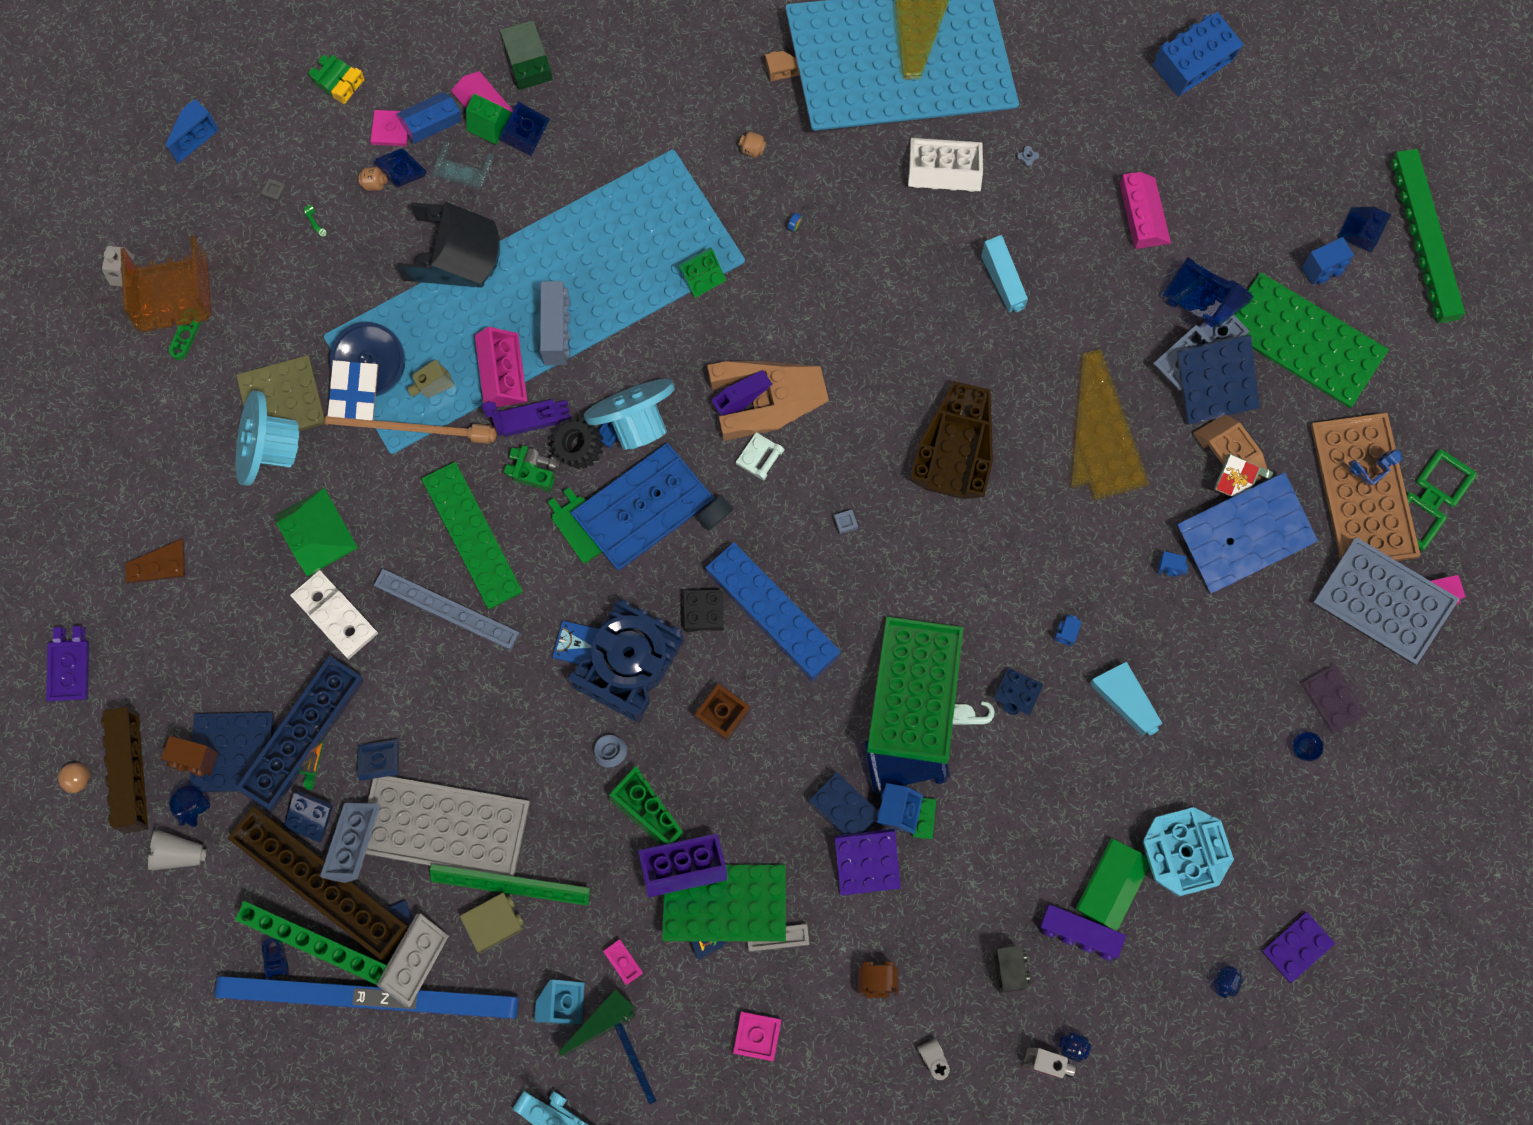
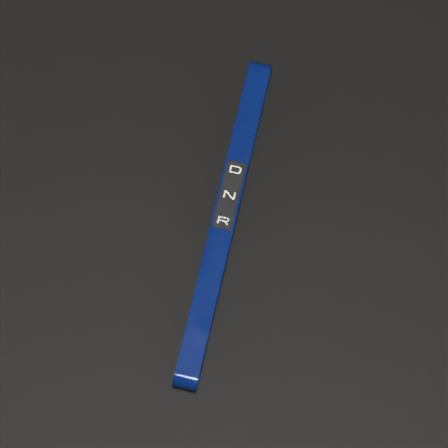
M217 977L214 998L346 1006L351 1008L388 1009L393 1011L446 1013L450 1015L517 1019L519 1002L517 997L419 990L411 1006L405 1007L384 990L377 987Z

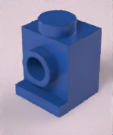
M1164 551L1160 557L1157 574L1161 575L1162 572H1166V575L1171 577H1177L1181 574L1186 575L1188 570L1187 556Z
M1067 615L1064 622L1060 621L1057 630L1060 633L1056 634L1054 641L1072 647L1076 641L1082 621L1078 620L1076 616Z

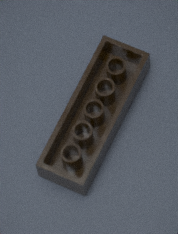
M128 707L104 710L101 725L105 731L102 741L104 748H106L104 764L108 772L105 781L107 787H109V795H107V803L111 812L108 816L109 825L124 834L148 830L139 714Z

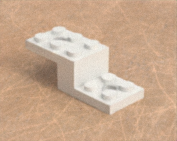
M320 570L290 595L348 660L378 634ZM321 592L323 598L318 602L313 601V595ZM347 628H355V633L352 636L348 637L345 635Z

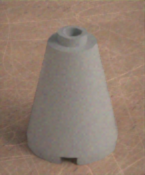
M155 830L150 844L151 853L148 858V870L154 871L200 865L201 861L206 859L207 849H203L202 844Z

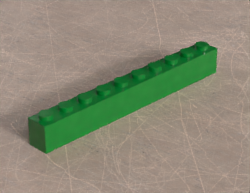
M1418 149L1396 152L1390 165L1396 174V186L1400 188V201L1404 202L1405 218L1410 223L1409 233L1414 237L1413 246L1419 255L1418 265L1423 269V282L1425 285L1427 284L1429 290L1428 299L1433 304V317L1437 318L1438 323L1458 321L1464 316L1465 310Z

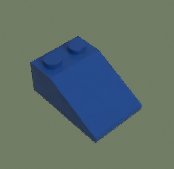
M195 99L181 110L165 145L179 164L219 131V128L211 114Z

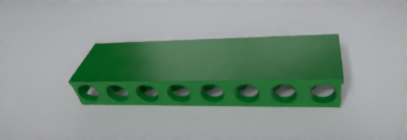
M245 901L242 902V906L235 918L236 921L374 984L378 983L387 967L386 964Z

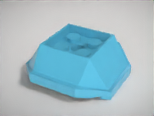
M1194 807L1155 817L1143 840V846L1155 882L1178 897L1219 886L1234 860L1221 820ZM1182 847L1187 848L1189 850V857H1184L1182 855Z

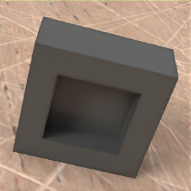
M268 179L261 194L264 198L279 203L287 187L283 183Z

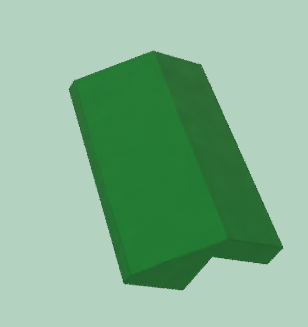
M1111 838L1076 910L1085 917L1097 921L1114 931H1118L1150 866L1148 858Z

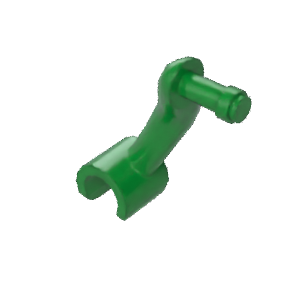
M306 206L304 213L308 217L313 229L321 236H325L327 234L326 230L321 228L312 216V214L316 213L313 206Z

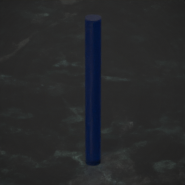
M624 1026L616 1027L615 1029L649 1105L657 1102L633 1046Z

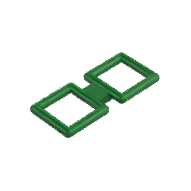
M1442 449L1435 453L1416 481L1419 486L1426 490L1421 498L1412 492L1406 494L1408 504L1412 501L1437 518L1423 540L1417 539L1418 547L1421 551L1427 548L1447 519L1445 514L1437 510L1442 502L1455 507L1477 476L1476 471ZM1441 458L1468 475L1452 498L1426 481Z

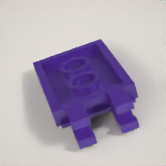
M73 626L72 640H66V629L53 627V641L47 644L46 701L88 700L89 642L85 639V628Z

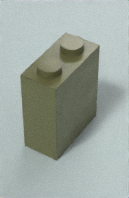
M502 893L460 916L478 953L481 954L524 931L522 925L525 923L520 914H515L513 907L516 905L511 896L507 897L505 893Z

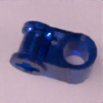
M274 938L265 940L262 944V953L267 979H272V976L280 974L289 975V965L283 942ZM273 942L277 944L275 953H271L269 950Z

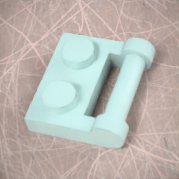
M756 432L736 461V464L761 480H765L767 477L766 473L777 457L782 455L784 448ZM767 450H773L762 468L757 469V465Z

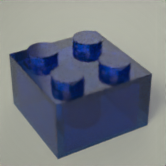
M518 101L499 139L532 156L550 118Z

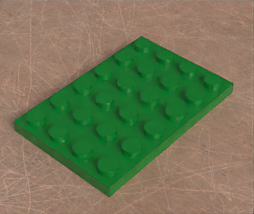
M726 865L727 880L664 894L663 941L786 942V865Z

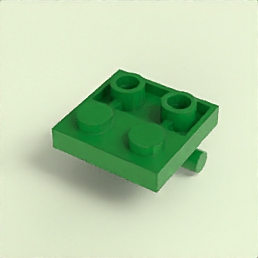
M711 247L678 264L679 266L677 267L679 272L683 274L694 298L727 281Z

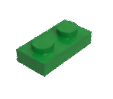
M922 799L915 834L912 835V838L933 839L936 799Z

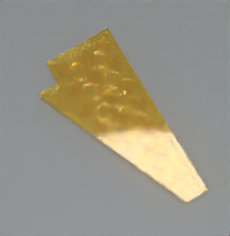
M894 0L903 79H921L949 0Z
M1101 349L1084 353L1082 356L1071 480L1072 488L1089 484L1095 501L1150 485Z

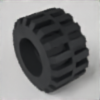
M572 418V421L566 420V424L561 423L559 425L560 429H556L554 432L556 436L552 437V441H554L552 449L555 450V456L561 462L576 469H580V467L585 469L587 465H594L593 461L600 459L598 455H602L601 447H604V443L601 441L603 436L599 434V429L593 425H588L585 420ZM579 435H584L583 447L578 452L573 453L572 443L574 439Z

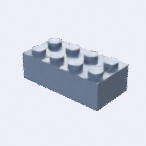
M563 281L541 282L540 352L545 365H567V358H570V347H568L570 330H568V324H570L571 320L568 307H570L571 302L568 288H565Z

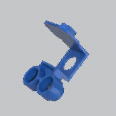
M1396 448L1383 454L1376 462L1382 469V472L1373 480L1370 479L1366 471L1355 460L1348 462L1350 465L1349 470L1353 475L1360 476L1368 486H1371L1391 471L1389 466H1394L1403 459L1401 457L1402 453Z

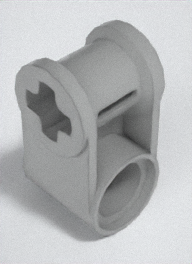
M934 1038L917 1048L931 1075L937 1080H944L948 1076L950 1068L937 1039ZM936 1065L946 1068L943 1076L940 1073H935Z

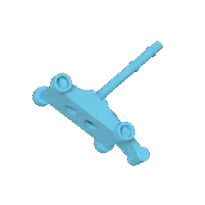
M523 1091L512 1108L533 1125H589L563 1108L567 1099L555 1091L549 1097L551 1100L549 1106Z

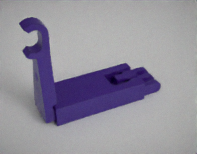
M552 399L499 412L495 402L482 404L486 417H492L498 436L516 435L558 425L561 421L571 419L570 414L563 415L570 412L569 408L565 407L568 406L567 401L554 403Z

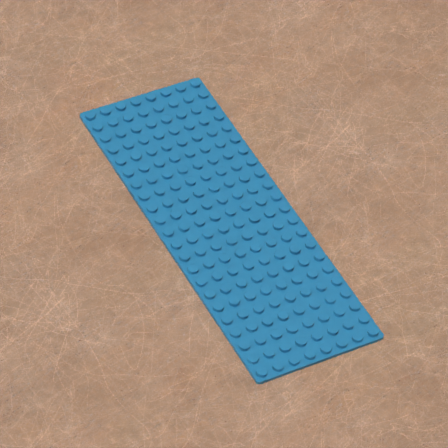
M670 150L501 240L500 255L496 269L492 276H489L484 282L485 285L482 288L420 283L326 333L324 339L331 349L334 341L343 330L361 322H373L390 329L403 345L406 358L405 369L401 379L393 389L375 397L373 420L444 427L484 404L475 335L485 328L492 327L518 333L525 382L556 366L545 365L540 352L541 282L563 281L565 288H568L571 302L570 307H568L571 320L570 324H568V330H570L568 347H570L571 358L690 293L691 291L683 274L677 268L678 264L711 247L723 274L742 265L745 262V258L676 151ZM437 359L449 371L455 386L430 398H427L422 393L412 397L407 387L415 383L412 375ZM376 428L390 454H395L431 434Z

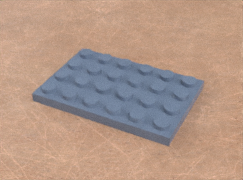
M1355 537L1313 603L1417 665L1459 601V598Z

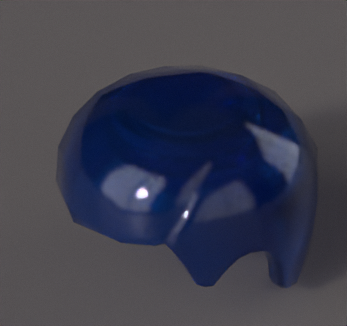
M1306 731L1298 734L1293 740L1292 749L1300 760L1311 762L1317 760L1323 754L1324 743L1317 734Z

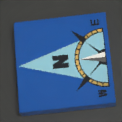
M562 621L553 659L578 665L580 661L590 659L592 643L600 629Z

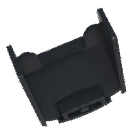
M446 201L444 205L411 203V208L417 221L440 223L434 253H421L417 257L415 264H397L402 279L410 282L482 288L487 278L491 277L494 273L500 255V236L494 220Z

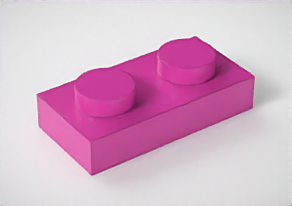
M618 940L603 951L626 985L643 974L621 940Z

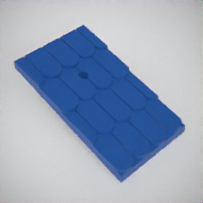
M666 443L573 510L571 514L616 569L620 571L713 502L715 498L672 446Z
M1285 472L1178 523L1180 531L1210 593L1216 592L1318 542ZM1228 538H1233L1234 542L1232 544H1228L1226 540Z

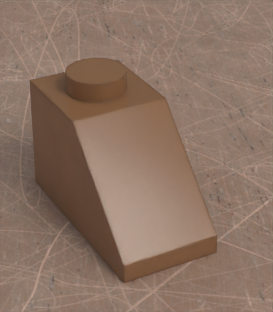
M774 51L765 55L770 81L800 75L795 57L784 51Z

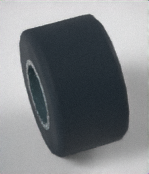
M721 495L705 508L697 518L707 530H711L733 511V507Z

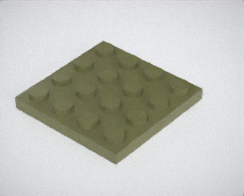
M309 355L236 375L243 406L251 391H262L266 398L267 416L296 420L299 425V431L325 424V415Z

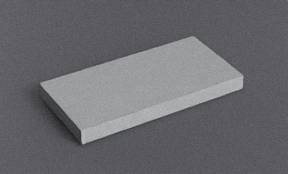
M416 914L379 979L377 986L405 1007H410L449 936L422 914Z

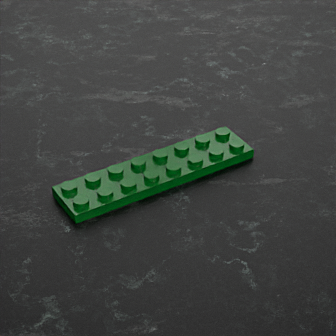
M456 462L422 478L488 610L522 594L523 591Z

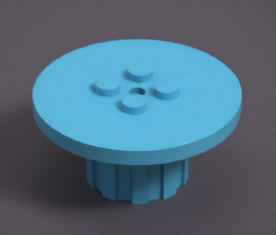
M659 379L623 390L589 408L584 413L585 421L588 425L612 422L624 450L649 444L667 432L656 403L668 397L675 390L674 384L671 379Z
M253 390L250 392L241 415L236 445V477L240 485L250 486L254 482L260 464L291 468L298 449V422L296 420L267 416L266 398L262 391Z

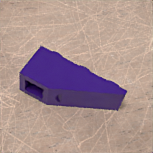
M762 370L725 388L711 401L722 416L738 413L773 384Z

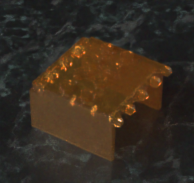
M194 235L191 236L192 258L188 254L185 255L186 260L173 262L172 258H167V263L154 265V261H149V266L139 268L138 264L132 262L126 250L120 248L124 312L136 330L141 329V332L155 330V325H157L158 329L174 327V322L177 326L191 324L192 318H194L195 323L209 320L210 315H212L207 253L206 251L203 252Z

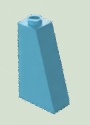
M1002 235L985 241L981 258L1009 312L1023 310L1028 298Z
M1127 662L1092 679L1090 682L1091 687L1142 736L1146 733L1148 736H1151L1159 731L1158 727L1162 722Z

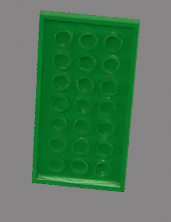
M1263 273L1259 274L1233 313L1250 331L1249 335L1252 338L1253 350L1350 409L1389 351L1388 348ZM1223 327L1222 331L1228 333V330Z
M886 617L867 752L948 764L964 627Z

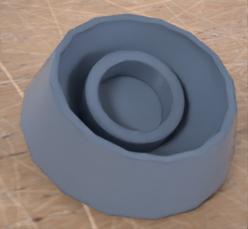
M615 735L601 737L594 747L596 762L606 768L619 765L627 754L625 741Z

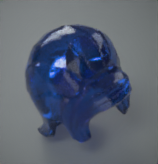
M184 785L172 794L169 808L180 826L185 825L186 822L189 826L196 827L198 815L210 809V802L197 787Z

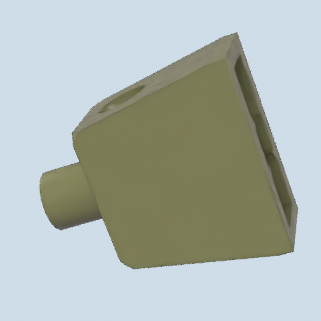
M436 359L412 375L415 383L407 387L412 397L422 393L427 398H430L454 387L455 384L449 371Z

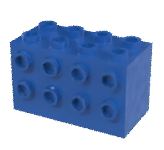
M1216 12L1213 15L1208 14L1202 19L1201 23L1193 24L1186 33H1179L1172 42L1169 43L1167 41L1160 47V52L1155 56L1156 59L1153 66L1179 97L1234 61L1244 44L1219 12Z

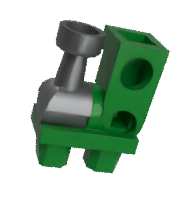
M523 445L521 449L512 448L510 459L516 460L517 463L516 466L507 464L504 474L513 478L516 483L543 489V491L550 493L555 480L553 471L556 472L560 463L558 457L546 458L539 455L537 450ZM538 466H548L549 470L538 468Z

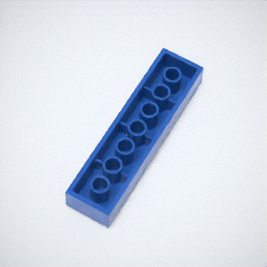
M735 542L706 567V573L811 682L840 657L841 651Z

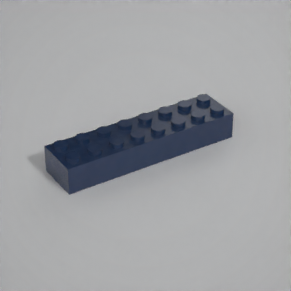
M329 656L236 787L237 791L273 813L363 684L362 676Z

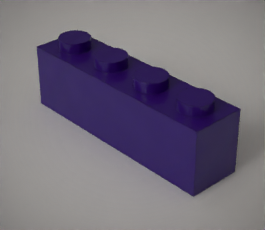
M1050 904L1046 907L1039 929L1043 931V935L1054 938V936L1062 938L1061 942L1070 946L1077 944L1081 946L1082 951L1090 954L1093 951L1101 954L1100 958L1107 961L1119 958L1126 935Z

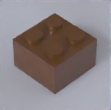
M717 684L696 712L695 719L728 742L749 714L750 706L723 686Z
M169 736L161 759L167 762L166 766L172 767L174 770L180 772L188 771L195 776L203 777L204 774L211 776L219 753L208 746Z

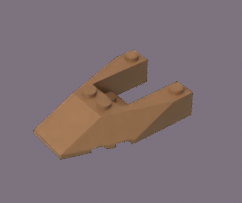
M725 361L707 365L712 390L731 386L762 370L773 384L753 401V410L719 416L723 441L755 435L756 432L760 434L779 430L784 425L795 421L798 417L829 401L821 366L769 361Z

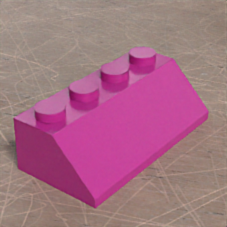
M1142 172L1123 174L1120 188L1135 249L1171 244L1156 179Z
M492 327L485 328L475 335L483 402H495L497 407L527 402L518 333Z

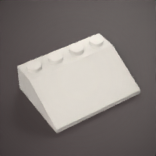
M911 138L909 187L967 190L970 192L981 191L983 176V150L981 142Z

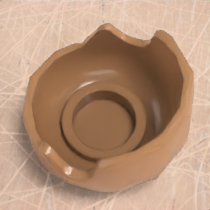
M69 763L60 770L58 775L59 785L67 793H78L85 789L88 780L91 778L89 767L83 763Z

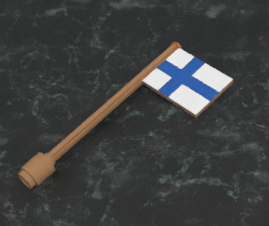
M333 360L328 415L324 418L326 426L332 424L467 436L471 439L472 443H495L497 431L492 425L473 424L469 429L374 421L378 364Z

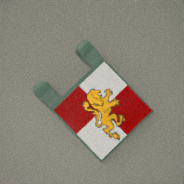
M1228 454L1214 489L1234 497L1253 488L1258 475L1271 479L1273 472Z

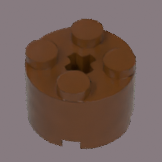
M864 962L862 967L857 969L859 996L865 993L866 998H887L889 993L893 992L894 996L899 995L898 968L895 967L894 962H884L883 965Z

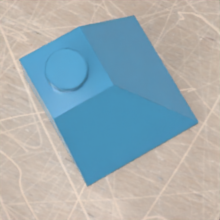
M550 980L536 1000L535 1022L582 1024L585 983Z

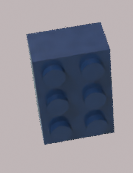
M838 772L809 800V804L841 835L863 833L878 819V810Z

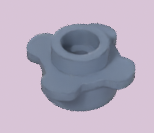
M1026 146L1023 152L1018 153V159L1026 166H1031L1039 158V153L1034 152L1030 146Z

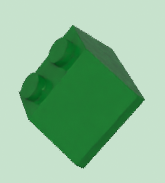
M473 93L466 109L467 131L497 145L512 112Z

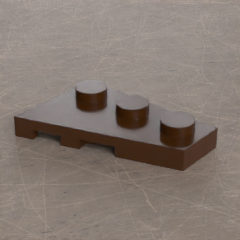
M180 539L125 563L126 582L136 583L185 577L184 540Z

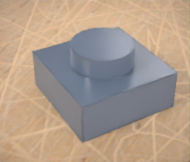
M852 510L834 515L839 534L858 529Z

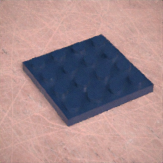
M1246 334L1177 351L1185 419L1188 425L1219 418L1225 414L1228 416L1260 408L1251 335Z
M274 713L194 714L192 742L208 746L219 754L211 776L204 774L203 777H199L190 772L189 792H238L236 787L273 736Z

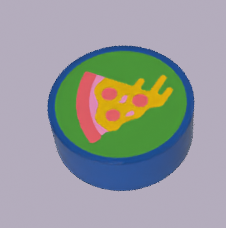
M794 213L789 221L788 229L795 232L803 216Z

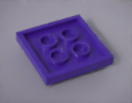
M894 829L834 836L841 896L901 888Z

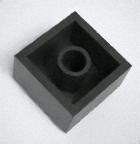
M1022 946L996 949L993 952L999 993L1027 989L1031 979L1029 971L1025 970V963H1027L1026 951L1022 950Z

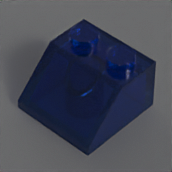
M1352 207L1337 238L1343 237L1346 242L1371 253L1377 245L1391 214L1376 207Z

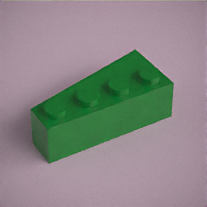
M635 766L609 794V801L661 846L679 842L683 831L669 811L666 810L659 797L656 796L638 767Z

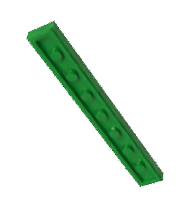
M431 864L430 867L431 882L585 906H589L590 888L435 864Z

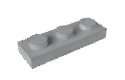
M807 924L786 926V942H748L749 952L810 945Z

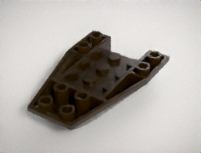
M954 381L919 442L910 479L927 491L960 499L985 497L993 463L991 390Z

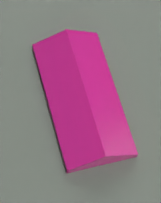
M480 71L463 76L451 90L465 109H467L473 93L511 111L512 114L502 135L521 122V119Z

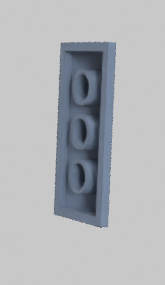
M344 803L321 873L322 878L343 883L358 878L381 806L380 804Z

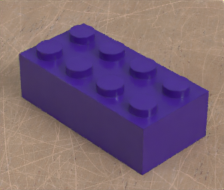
M718 834L638 850L647 897L727 880V868Z

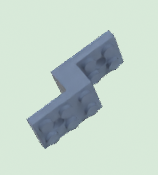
M1223 305L1200 327L1195 325L1154 362V366L1181 391L1179 369L1175 366V363L1178 361V350L1246 335L1250 331ZM1225 327L1228 330L1227 335L1220 336L1217 333L1218 328Z

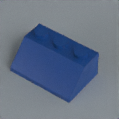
M445 92L396 113L397 118L413 144L461 121V112L453 98Z

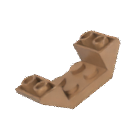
M1226 414L1193 433L1204 449L1208 446L1211 448L1223 466L1228 454H1232L1267 469L1262 451L1239 421ZM1258 475L1255 483L1263 479L1264 477Z

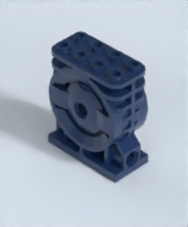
M621 599L620 601H615L614 608L609 611L607 620L602 623L603 626L595 635L591 647V658L580 661L575 672L570 674L568 681L575 690L640 724L643 714L650 703L648 692L662 681L668 667L672 665L675 655L678 654L680 646L685 641L679 628L675 626L670 628L664 625L665 622L660 618L655 617L653 619L647 616L648 613L643 609L638 608L636 610L630 607L631 604ZM624 629H636L645 633L653 643L654 652L662 656L661 659L652 655L649 642L641 634L634 631H625L614 635V633ZM602 649L607 652L608 662L612 669L617 673L625 676H633L644 671L651 676L648 677L644 674H640L636 677H621L616 675L607 667L604 661V654L600 652V650ZM632 650L635 653L631 658H627L624 656L626 651ZM597 676L606 688L602 689L593 684ZM614 693L629 697L624 702V700L615 696Z

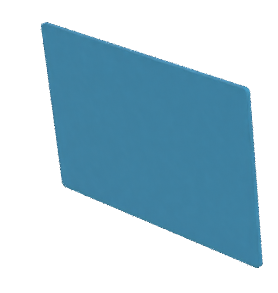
M825 0L786 5L785 10L811 129L814 131L1008 110L1019 106L993 0Z

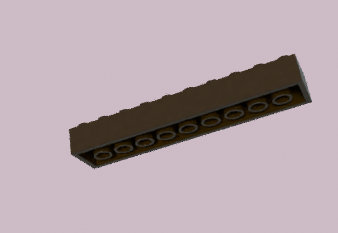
M253 806L227 838L380 960L387 962L399 946L409 928L406 923L352 881L343 883L322 878L321 873L325 860L260 809Z

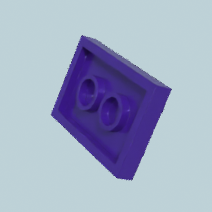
M1305 912L1261 952L1290 984L1335 943L1310 914Z

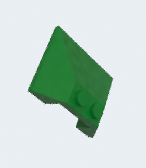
M325 488L274 515L277 526L307 577L358 549Z

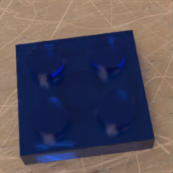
M403 148L378 157L375 161V164L398 187L423 178L427 172Z

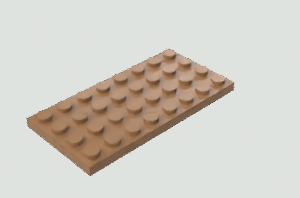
M1388 413L1312 423L1311 430L1340 560L1355 537L1396 561L1419 558L1421 555L1399 463L1389 466L1391 471L1371 486H1368L1360 476L1353 475L1349 470L1350 465L1348 462L1355 460L1366 471L1371 480L1382 472V469L1376 462L1387 451L1396 449Z

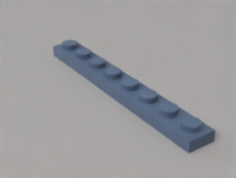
M382 569L374 584V587L510 651L520 635L516 630L387 570Z

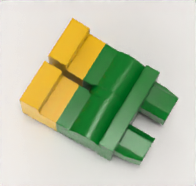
M323 54L319 59V65L322 68L318 70L313 67L308 72L318 88L342 104L348 101L354 93L353 90L356 91L365 80L361 70L350 67L334 55L328 57Z

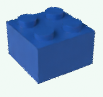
M1342 237L1312 251L1301 268L1312 285L1317 283L1321 285L1327 282L1330 277L1334 275L1338 277L1345 273V269L1351 264L1350 261L1354 254Z
M886 783L885 789L882 791L881 808L877 812V823L896 831L915 834L923 795L909 787Z

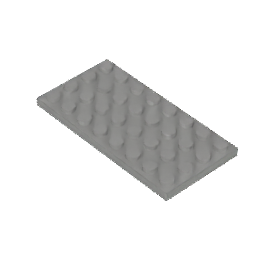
M390 776L373 779L368 803L380 804L381 806L365 853L366 855L428 866L435 864L515 877L530 801Z

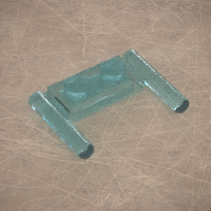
M444 141L431 175L482 189L494 155L488 153L480 171L477 168L445 160L451 143Z

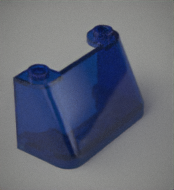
M1188 257L1162 294L1168 299V304L1175 308L1178 305L1204 319V323L1211 328L1215 326L1220 327L1247 306L1254 297L1234 280L1228 281L1210 272Z
M869 740L863 743L862 750L872 794L877 793V796H882L886 783L904 786L931 780L935 781L936 784L946 783L947 779L950 778L948 764L867 752Z

